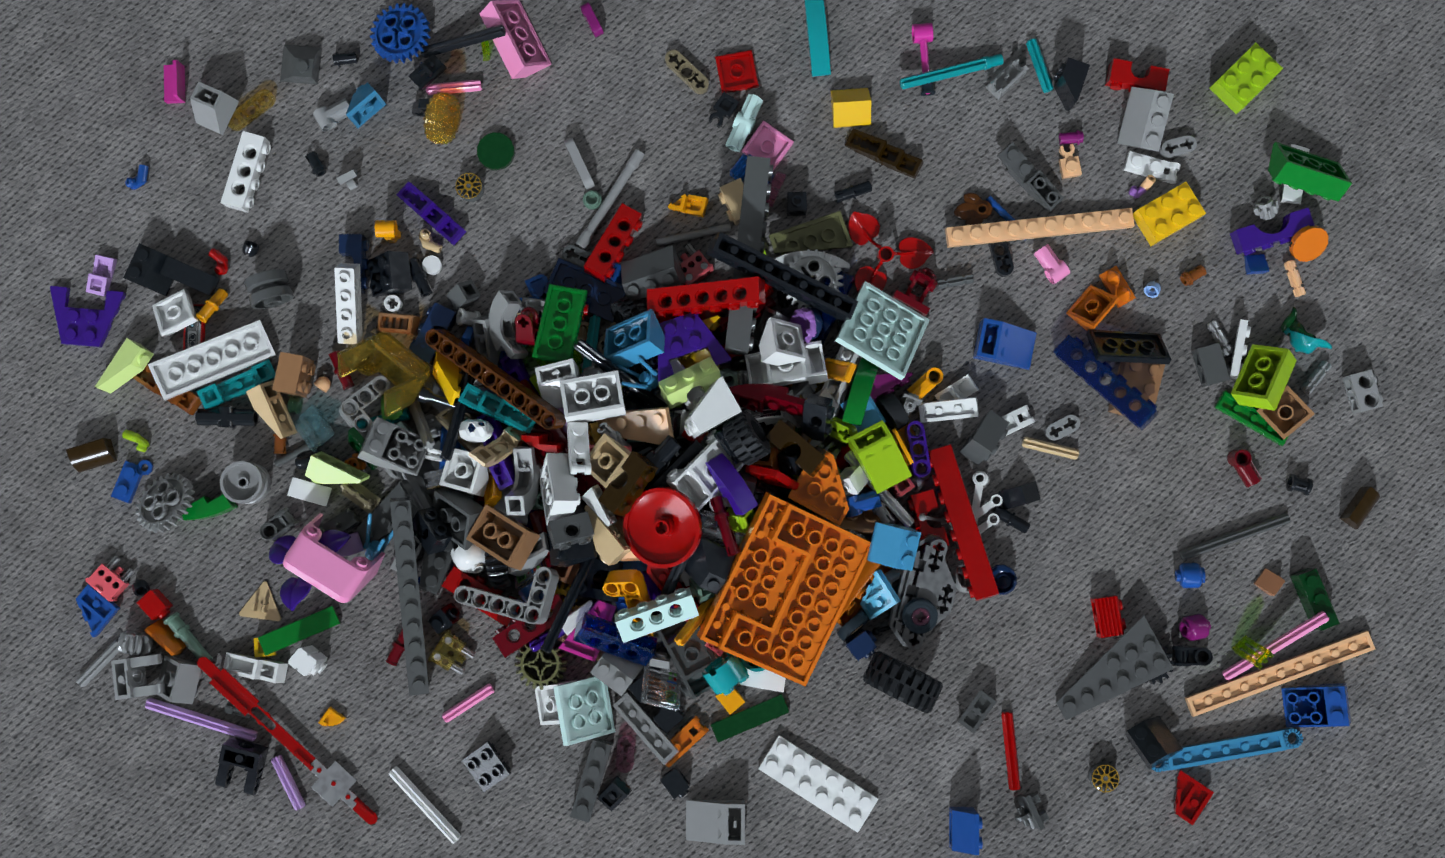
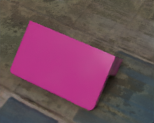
M173 60V65H164V102L167 104L186 103L185 66L178 60Z

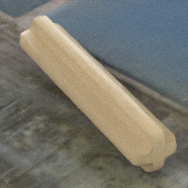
M1024 437L1022 441V447L1074 460L1079 456V450L1029 437Z

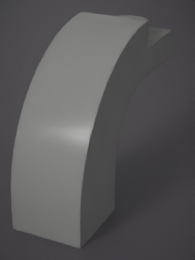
M499 290L493 299L489 312V332L492 343L497 351H505L510 359H525L528 352L522 344H517L514 329L515 317L523 303L514 291Z
M534 447L513 448L515 481L512 490L504 496L507 515H527L532 510L537 499L540 483V466L536 464Z

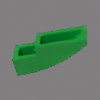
M224 494L214 500H211L210 497H202L191 504L192 507L186 509L188 514H183L182 517L183 520L189 521L208 519L225 514L237 508L235 502L227 499Z

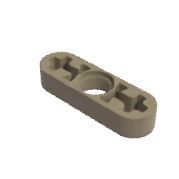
M670 50L666 53V65L695 93L704 94L708 91V79L679 51ZM671 56H672L673 58H674L675 56H677V62L680 64V67H679L678 70H677L678 64H677L676 62L673 61V62L670 63V57H671ZM684 68L692 70V74L689 77L682 75ZM696 74L698 75L696 80L700 83L703 81L704 88H697V82L694 80Z

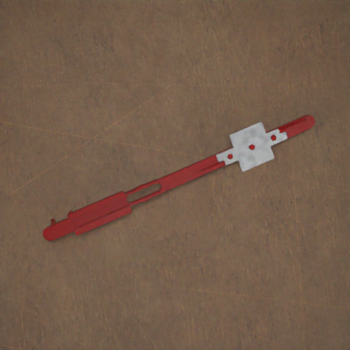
M207 657L198 659V667L212 679L209 683L244 716L249 713L259 725H262L319 778L311 788L333 807L341 798L368 824L372 825L377 822V814L350 790L357 780L335 761L327 769L278 724L267 711L257 704L259 700L226 669L220 670L215 665V662H211ZM258 707L275 723V729H269L252 713V709Z

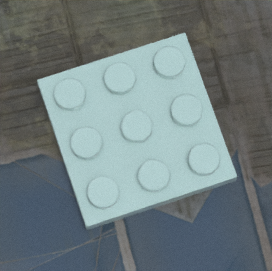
M593 676L553 686L563 746L573 745L616 732L608 686L598 678Z

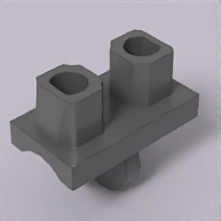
M1038 793L1017 795L1016 799L1019 806L1016 809L1019 814L1015 816L1016 822L1022 821L1024 826H1029L1030 829L1042 830L1045 828L1044 823L1049 820V816L1044 809L1037 811L1035 805L1041 802Z

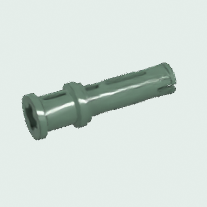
M175 612L163 622L175 633V638H180L197 659L207 657L211 660L213 658L191 633L190 625L185 624L180 618L179 612Z

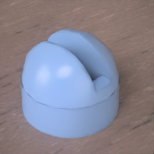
M1150 281L1144 288V293L1151 298L1157 297L1161 291L1160 284L1155 281Z

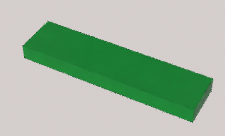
M1223 391L1214 407L1280 446H1283L1288 438L1286 437L1283 440L1256 411L1255 407L1239 405L1227 391Z
M331 606L258 637L265 656L341 623L334 607Z

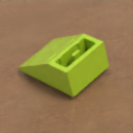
M883 420L848 438L849 448L877 494L912 476L892 434Z

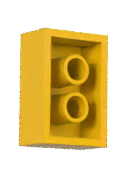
M1186 181L1137 209L1133 213V217L1149 245L1153 246L1200 219L1206 212Z

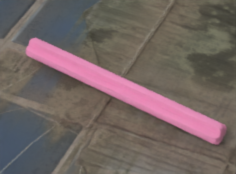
M1321 611L1222 671V675L1227 681L1232 680L1329 621V617L1324 611Z

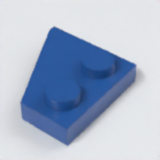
M89 584L76 598L77 604L82 610V616L85 622L88 621L92 632L90 634L93 638L101 633L120 609L114 602L106 600Z

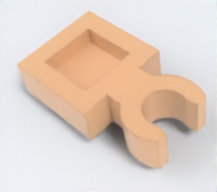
M1073 144L1069 145V152H1065L1063 146L1059 147V153L1064 158L1059 160L1062 179L1082 175L1079 156L1073 157L1075 150Z

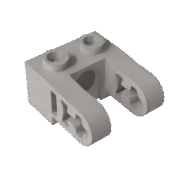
M161 653L111 661L115 700L166 693L165 683L147 685L145 666L161 664Z

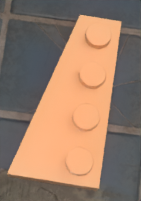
M669 407L628 410L624 416L596 420L598 426L605 422L614 431H618L624 439L660 445L668 435L674 438Z

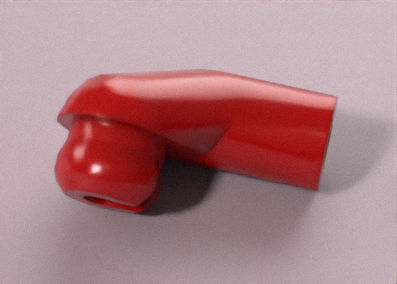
M213 248L208 255L217 261L216 268L214 269L215 273L225 275L229 270L228 258Z

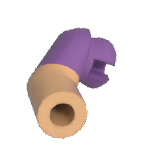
M1148 175L1139 188L1136 186L1130 188L1129 195L1133 196V198L1141 197L1155 183L1156 178L1153 175Z

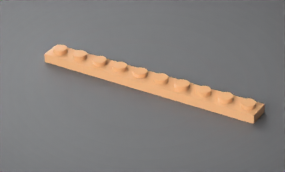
M1132 208L947 227L945 234L947 248L1126 229L1133 228L1135 224Z
M1365 630L1184 698L1191 716L1195 717L1373 651L1375 646L1369 631Z

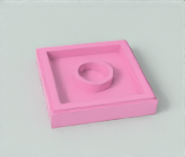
M763 120L742 149V153L747 156L750 154L756 157L771 158L770 165H774V171L794 144V141Z

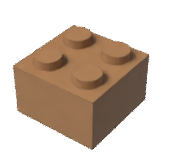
M280 352L272 390L307 398V394L311 392L312 388L310 383L311 375H314L316 369L314 361L301 355Z

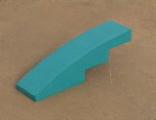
M804 0L812 77L831 75L824 0Z
M467 383L458 399V402L528 434L536 423L504 399L486 390L484 392Z

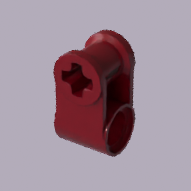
M525 307L521 314L515 318L517 344L535 346L539 329L538 312L533 307Z

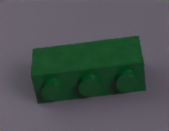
M1306 568L1291 574L1290 578L1307 618L1310 619L1321 611H1324L1329 617V621L1314 630L1322 631L1340 624L1317 569Z

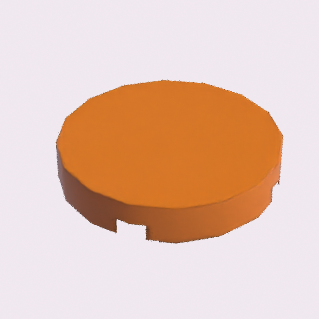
M1318 225L1305 226L1292 237L1291 247L1289 246L1290 253L1294 258L1302 262L1314 260L1326 249L1329 236Z

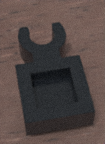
M723 92L713 107L717 112L710 115L709 122L711 123L715 118L719 119L717 127L720 128L723 125L724 116L730 119L738 107L739 101Z

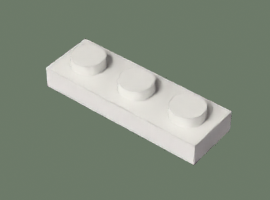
M1240 319L1238 323L1230 367V379L1236 380L1243 366L1241 359L1242 356H1246L1248 345H1244L1245 337L1249 338L1251 327L1248 326V320Z
M977 397L923 402L919 405L920 422L979 417Z

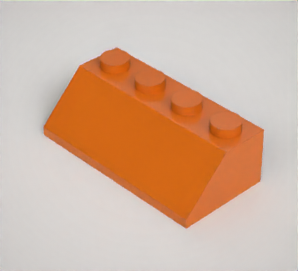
M866 561L837 621L838 624L841 626L845 625L861 610L860 602L863 596L866 595L868 585L872 583L874 572L881 569L885 574L892 567Z

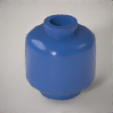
M1181 563L1178 570H1175V581L1179 582L1183 588H1199L1202 583H1205V569L1198 563Z

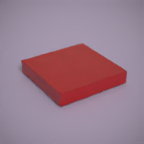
M752 50L715 56L722 93L759 87Z
M747 465L745 468L747 473L768 485L795 491L798 489V482L778 470L756 465Z

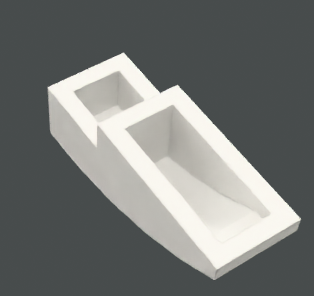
M226 652L223 668L230 674L250 679L285 683L288 663Z
M747 669L749 678L742 683H737L760 689L784 692L786 678L768 670L754 672Z

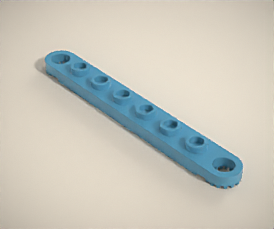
M1285 728L1182 746V751L1163 761L1161 766L1153 767L1152 770L1156 772L1176 770L1298 748L1303 743V737L1299 730ZM1289 733H1295L1296 741L1294 743H1289L1287 738Z

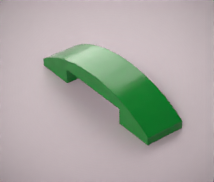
M861 357L842 419L843 422L858 426L862 425L875 377L879 369L878 366Z

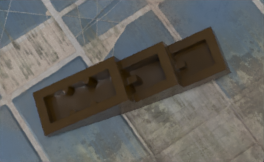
M854 128L845 143V146L914 179H916L924 163L922 159L906 154L905 150L887 144L886 140Z

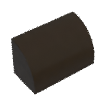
M101 438L66 449L72 466L78 472H84L117 461L111 439Z
M1371 486L1360 487L1339 519L1355 530L1358 529L1380 498L1379 493Z

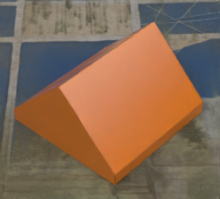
M1090 285L1066 314L1086 331L1088 329L1093 330L1120 299L1115 295Z

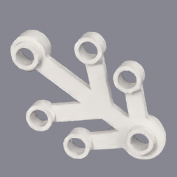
M983 471L975 472L972 478L975 490L971 508L977 525L980 517L995 506H1000L1003 502L1002 497L995 494L989 502L980 507L983 486L989 481L988 475ZM978 475H983L984 480L982 482L977 481ZM995 497L1000 498V502L998 504H995L993 502V499ZM990 514L988 520L978 526L980 536L988 528L1000 522V517L997 514ZM992 516L997 517L996 523H991L990 518Z

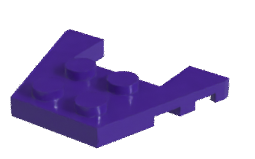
M50 286L61 344L102 347L112 327L113 319L120 310V304L126 297V293L106 291L104 310L68 307L70 288Z
M688 313L684 316L659 323L665 335L664 353L658 355V382L674 375L670 364L671 360L709 348L712 360L717 366L731 362V357L697 314Z

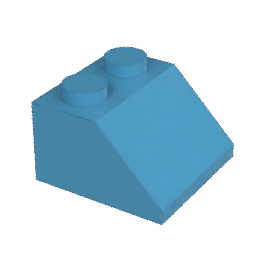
M875 522L867 560L895 569L912 571L921 532L910 527Z

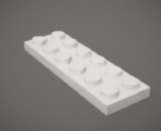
M258 320L152 362L148 366L163 399L166 401L272 358L276 354L261 321Z
M778 735L758 767L759 770L857 833L878 801L876 796Z

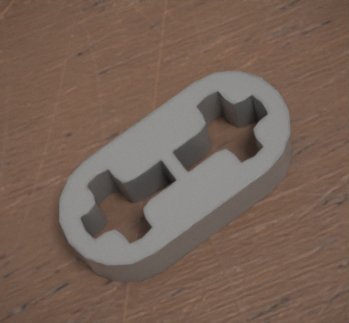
M1190 135L1170 139L1160 146L1159 153L1166 159L1186 155L1195 150L1197 141ZM1185 142L1191 143L1189 149L1187 146L1181 147L1180 145H1183ZM1167 145L1169 148L1176 147L1171 152L1165 151Z
M1075 415L1065 416L1045 428V437L1050 441L1059 440L1079 429L1080 420ZM1068 418L1070 421H1075V424H1073V429L1071 426L1067 428H1064L1063 426L1068 423ZM1051 427L1053 429L1060 427L1061 431L1056 433L1057 437L1049 434Z

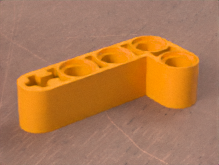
M628 569L613 570L608 573L603 585V591L606 595L611 597L624 596L628 609L635 607L640 602L651 601L644 576L640 571ZM635 618L632 621L639 622L641 618ZM655 632L641 636L639 639L650 641Z

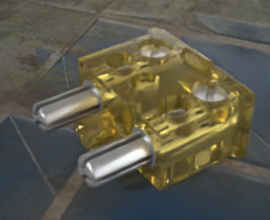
M448 630L428 658V661H433L447 671L451 668L462 675L465 669L454 663L455 660L463 664L466 658L460 655L461 652L470 658H473L476 653L465 646L466 642L453 635L451 630ZM457 642L459 647H455L454 643ZM449 651H453L454 655L451 656ZM444 659L448 660V664L444 663Z

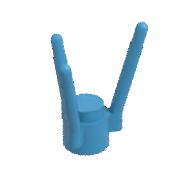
M641 357L638 358V361L648 370L643 371L641 374L618 364L616 365L624 372L639 378L641 384L621 382L622 386L651 391L659 384L658 371L650 367Z
M369 513L363 548L366 549V558L373 561L381 552L385 551L386 546L393 537V530L386 540L382 538L380 542L374 540L370 543L372 513Z

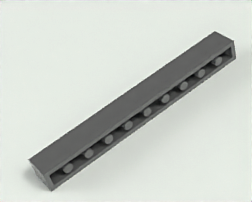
M410 497L390 499L409 696L428 694L429 685Z

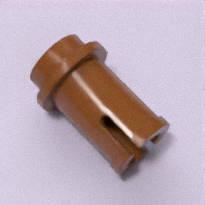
M1199 264L1192 270L1183 272L1180 280L1185 286H1191L1194 281L1207 274L1206 269Z
M276 433L273 434L275 436L274 454H286L287 437L280 439Z

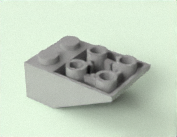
M376 417L357 458L375 466L417 476L427 454V449L424 448L419 435Z
M686 800V840L724 845H745V800Z

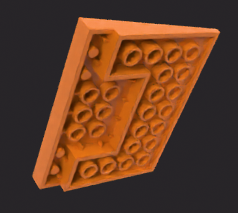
M765 492L739 546L740 553L735 556L728 579L719 593L716 594L697 633L698 638L718 647L722 651L806 687L867 561L871 542Z

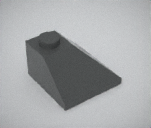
M284 45L280 81L318 84L322 48Z

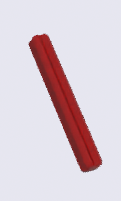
M1002 712L1008 785L1010 790H1019L1020 781L1012 712Z

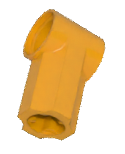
M396 220L375 221L376 237L384 238L389 243H396L401 238V232L398 230Z
M936 367L927 370L907 391L918 395V399H922L943 380V372ZM931 371H934L938 374V380L936 382H933L929 379V373Z

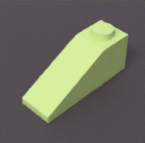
M126 338L95 387L108 393L114 392L143 371L154 353L141 344Z
M322 451L310 456L305 473L306 477L317 484L361 483L370 478L369 474Z

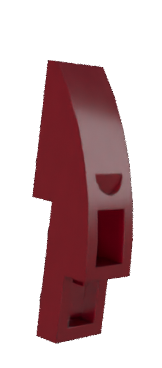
M743 384L729 387L738 405L751 411L763 412L764 407H769L772 410H780L790 415L803 416L805 399L788 395L789 388L770 384Z

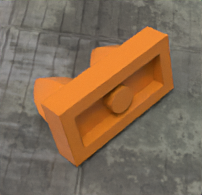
M1117 266L1099 275L1108 293L1119 297L1120 300L1116 303L1117 308L1136 298Z

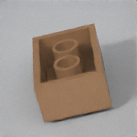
M1120 362L1108 412L1144 422L1152 420L1165 364Z
M485 504L466 540L508 567L521 571L541 535L499 509Z

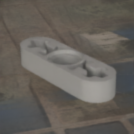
M573 138L564 140L565 146L586 190L594 187V182Z

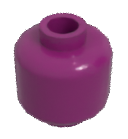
M1201 614L1183 617L1179 624L1181 635L1189 641L1207 638L1211 629L1210 622Z

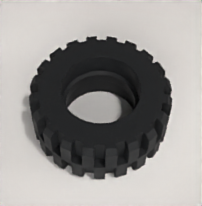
M881 651L874 653L863 675L865 683L927 714L932 711L943 688L942 682Z

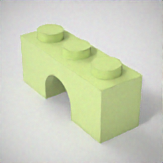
M708 357L658 383L663 399L669 408L672 409L688 401L687 394L692 388L701 386L704 392H706L721 375L715 362L711 357Z

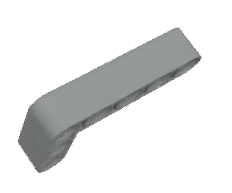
M384 376L374 378L339 406L341 417L350 428L355 427L364 439L373 421L363 409L389 389L390 382ZM376 381L383 383V390H378L375 387ZM360 393H366L369 396L368 402L360 399ZM350 404L353 407V413L345 412L344 405ZM358 419L365 421V429L357 427L356 422ZM384 468L390 477L399 479L394 470Z
M538 568L527 602L469 586L457 587L454 592V598L458 603L526 623L541 625L548 619L559 574L553 568ZM549 572V579L546 581L545 574ZM466 591H468L467 599L464 597ZM543 591L544 597L540 600L539 594ZM483 596H485V598H486L484 604H482V597H483ZM502 600V602H503V607H502V609L500 610V609H499V603H500V601ZM518 606H520L521 608L519 614H517L516 612ZM535 611H538L539 616H538V618L535 620V619H534V613H535Z

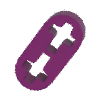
M589 2L580 5V9L595 38L604 34Z

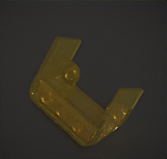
M386 332L377 333L337 353L339 377L342 378L356 370L366 376L380 372L395 385L384 391V415L386 417L411 405L430 376L429 365L395 337Z

